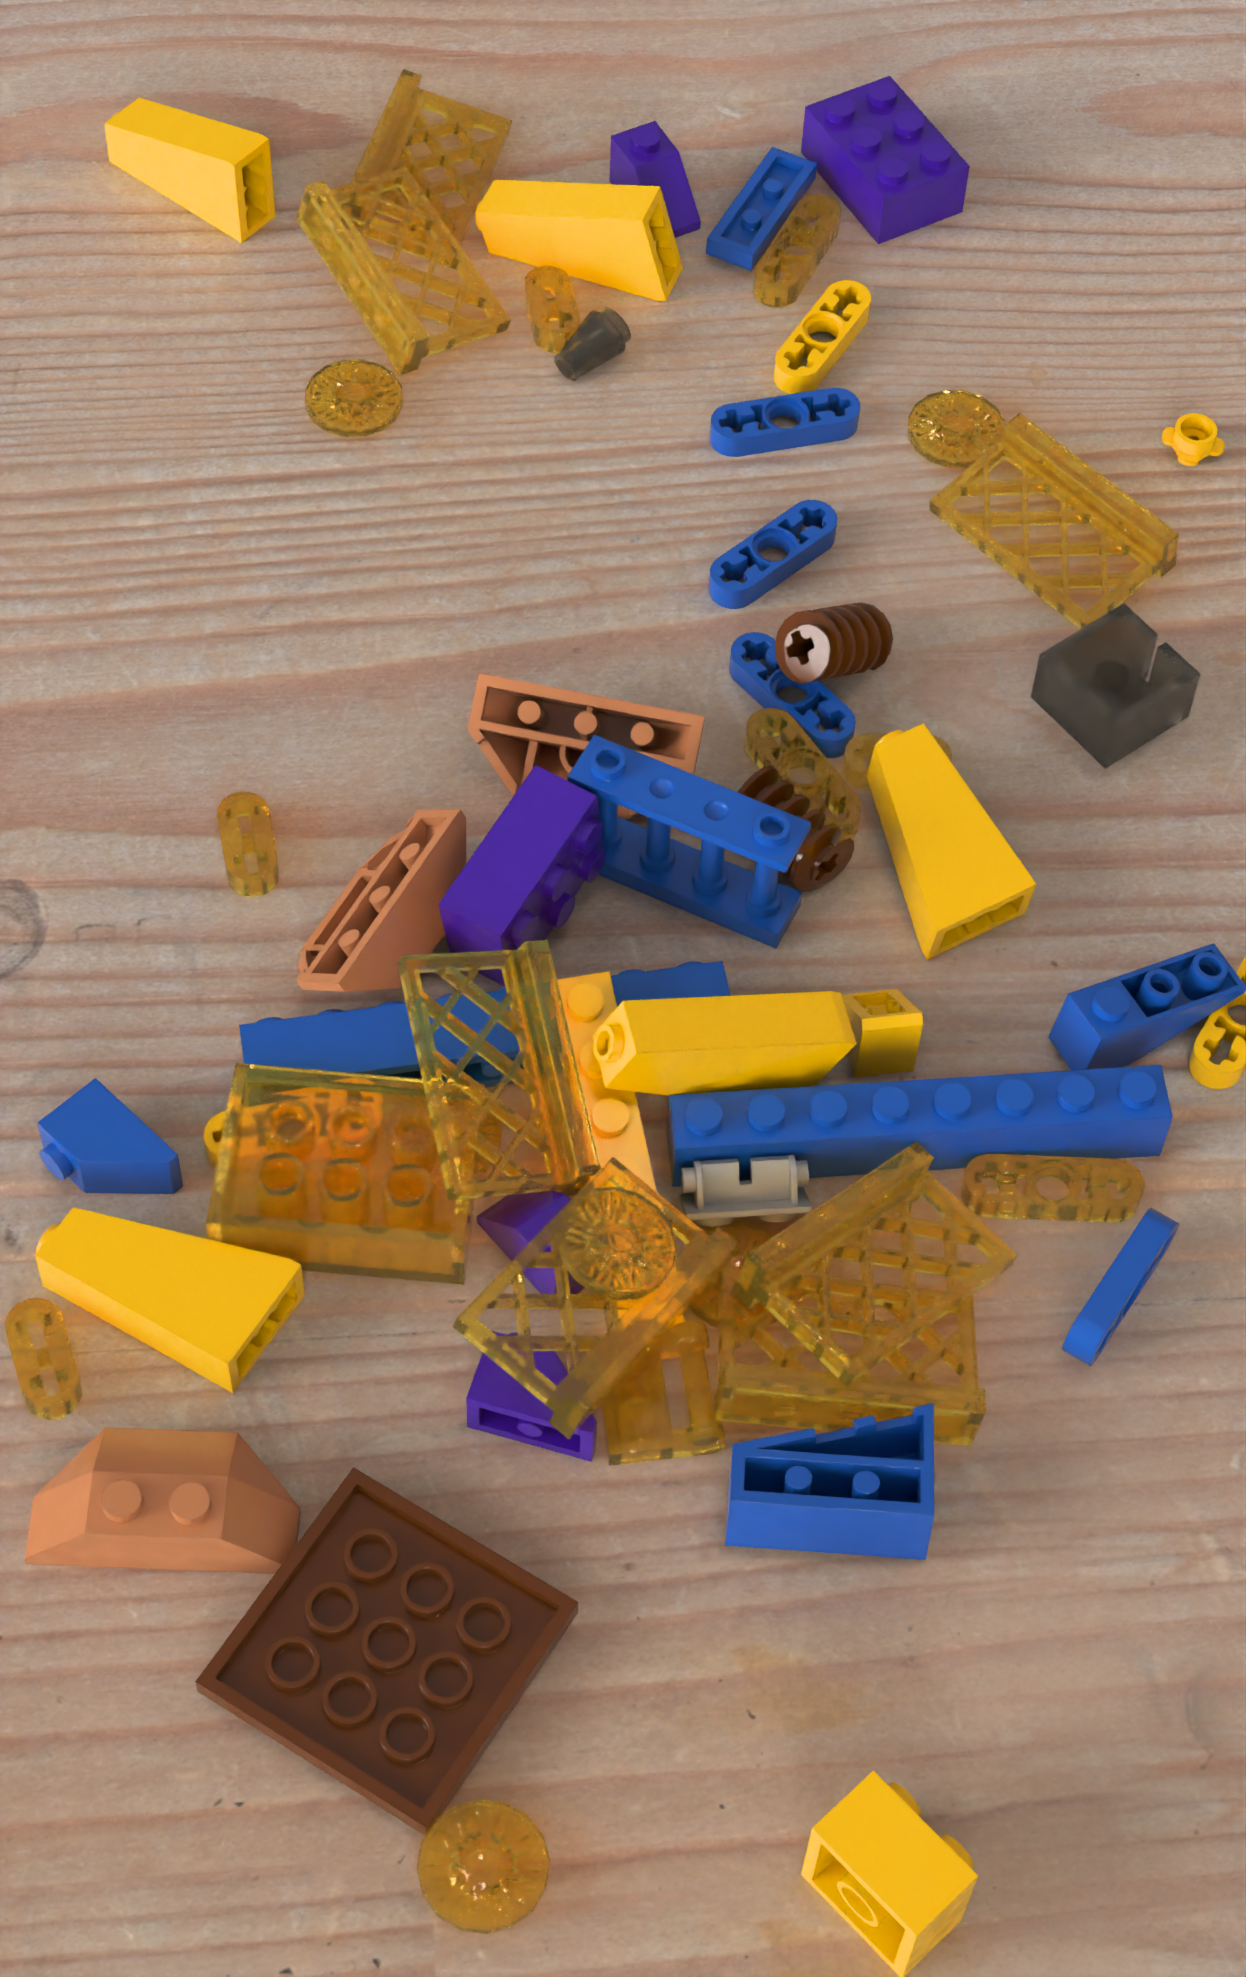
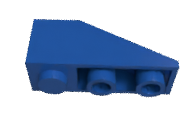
M1213 943L1068 993L1048 1038L1071 1070L1125 1067L1244 994L1246 985Z

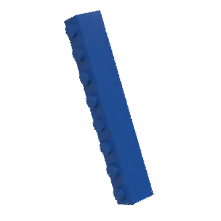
M692 961L673 968L650 971L631 969L611 976L617 1007L622 1001L731 996L723 961L711 963ZM549 984L529 987L510 985L498 991L469 995L450 993L438 999L408 1003L389 1001L377 1007L348 1011L329 1009L317 1015L287 1019L268 1017L256 1023L239 1025L250 1107L348 1091L367 1092L373 1095L379 1102L566 1077L548 993Z
M1151 1065L669 1095L666 1136L672 1187L682 1186L681 1168L693 1167V1161L738 1159L739 1181L750 1180V1158L794 1155L796 1161L807 1160L809 1178L1160 1156L1173 1117L1162 1066Z

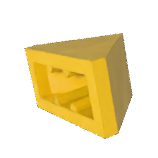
M897 988L841 994L857 1043L849 1051L854 1077L914 1071L923 1027L922 1012Z

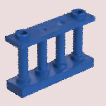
M594 734L567 776V781L597 796L600 822L603 824V848L606 851V860L599 875L776 949L800 908L802 892L778 883L779 871L787 872L811 830V822ZM618 805L647 816V828L618 817ZM671 827L702 839L701 851L671 839ZM725 849L756 861L755 873L725 861Z

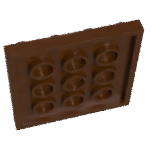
M353 1467L195 1682L199 1693L427 1837L578 1614L579 1602Z

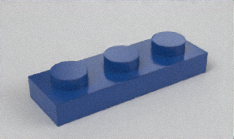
M772 147L708 236L706 254L752 271L816 179L817 163Z

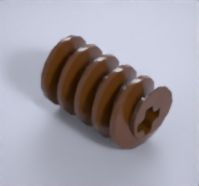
M863 602L795 612L784 620L777 632L775 641L776 660L781 671L790 680L800 684L863 673L869 669L876 670L885 663L891 653L893 643L892 629L884 613L874 605Z
M772 765L765 766L745 781L738 793L811 822V830L787 872L779 871V873L785 877H790L791 884L800 892H811L821 888L845 869L855 849L854 841L849 838L837 844L841 836V829L834 823L823 827L825 814L819 809L811 810L807 813L810 807V800L803 794L792 797L794 785L788 780L777 783L779 771Z

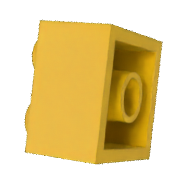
M873 1770L812 1827L801 1875L900 1977H905L961 1922L978 1875L972 1870L974 1867L973 1861L963 1846L947 1834L939 1837L920 1818V1807L911 1794L895 1782L887 1785Z

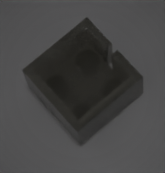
M1125 603L1039 655L1031 692V698L1105 769L1189 717L1201 675L1165 642L1157 647L1150 678L1147 682L1145 679L1148 676L1158 634Z

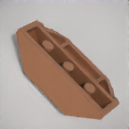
M478 673L467 730L514 796L535 765L567 780V776L594 734L694 775L706 717ZM618 805L617 816L630 821L640 814Z
M461 809L417 810L406 821L408 828L389 838L357 870L299 952V974L297 975L296 982L303 990L350 992L407 989L420 975L424 963L439 941L446 936L438 904L466 865V817Z
M105 1427L33 1497L25 1562L32 1565L275 1574L298 1543L300 1507L238 1432Z

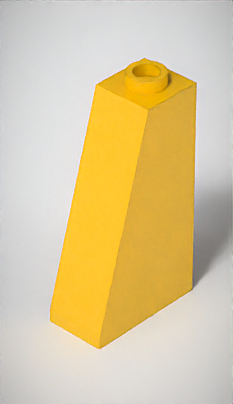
M140 97L104 123L110 163L238 242L243 243L276 217L269 138L264 135Z
M494 180L483 200L478 203L475 212L477 227L482 231L489 253L651 300L666 302L683 270L660 186Z
M924 723L905 732L895 730L883 736L874 747L866 777L920 949L926 959L929 960L1025 914L1037 884Z
M834 991L622 1001L592 1035L593 1051L599 1062L605 1088L665 1096L815 1086L857 1044L840 992Z
M75 1207L70 1210L59 1225L53 1224L44 1232L36 1248L35 1258L44 1287L231 1393H234L305 1296L302 1266L292 1259Z

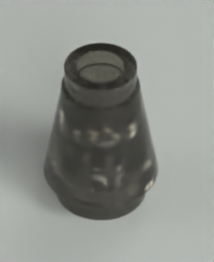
M603 307L599 311H590L562 347L561 351L554 357L557 368L567 379L571 381L577 380L580 376L585 375L625 351V343L631 339L629 327L623 318L609 307Z

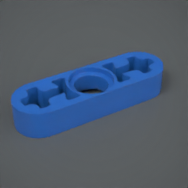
M827 388L726 404L717 408L711 416L710 444L715 451L722 455L740 457L845 440L857 431L860 401L855 394L846 389ZM787 416L795 419L799 424L792 428H780L771 421L776 417ZM758 423H761L760 430L758 429Z
M819 500L801 501L718 557L710 568L709 595L712 600L725 608H744L829 550L834 544L836 536L837 514L835 510L827 503ZM803 525H805L806 527H808V528H806L805 530L802 531ZM776 547L785 551L788 556L779 561H770L763 558L759 552L764 548ZM744 577V582L741 584L739 580Z
M751 632L739 636L731 647L729 670L733 680L814 755L822 758H837L846 754L852 747L856 719L853 712L820 681L800 684L790 680L781 671L776 660V640L759 632ZM748 657H749V658L751 659V661H750V662H746V661H745V658H748ZM764 659L765 666L759 660ZM786 687H795L802 690L807 697L803 701L790 703L782 700L777 695V692ZM821 725L827 730L821 732L819 726ZM837 727L839 729V733H836L832 729Z
M1153 1208L1147 1210L1073 1323L1063 1343V1351L1089 1366L1094 1364L1166 1253L1178 1229V1222Z

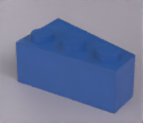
M934 1403L914 1407L913 1415L876 1422L873 1415L854 1419L853 1427L821 1434H816L814 1428L732 1445L727 1494L726 1546L926 1560L934 1520Z

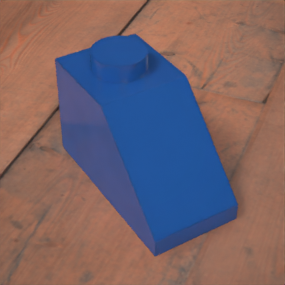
M96 1078L37 1122L43 1144V1149L39 1151V1154L46 1167L59 1180L63 1181L69 1177L85 1193L174 1194L183 1187L178 1154Z

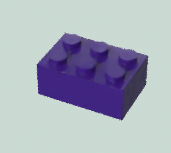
M891 76L805 106L801 153L807 160L817 163L816 171L878 244L963 212L970 166Z
M537 765L534 766L438 904L451 959L504 987L515 985L522 973L529 975L536 968L543 954V942L554 927L560 929L564 926L574 909L575 895L585 881L591 883L596 879L605 863L606 851H604L602 840L603 824L600 822L596 795Z

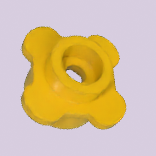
M1189 413L1181 416L1177 420L1175 427H1167L1163 430L1161 437L1165 445L1171 446L1175 450L1178 461L1186 466H1195L1199 461L1210 455L1220 456L1225 448L1224 441L1216 437L1218 429L1215 422L1211 418L1198 413Z

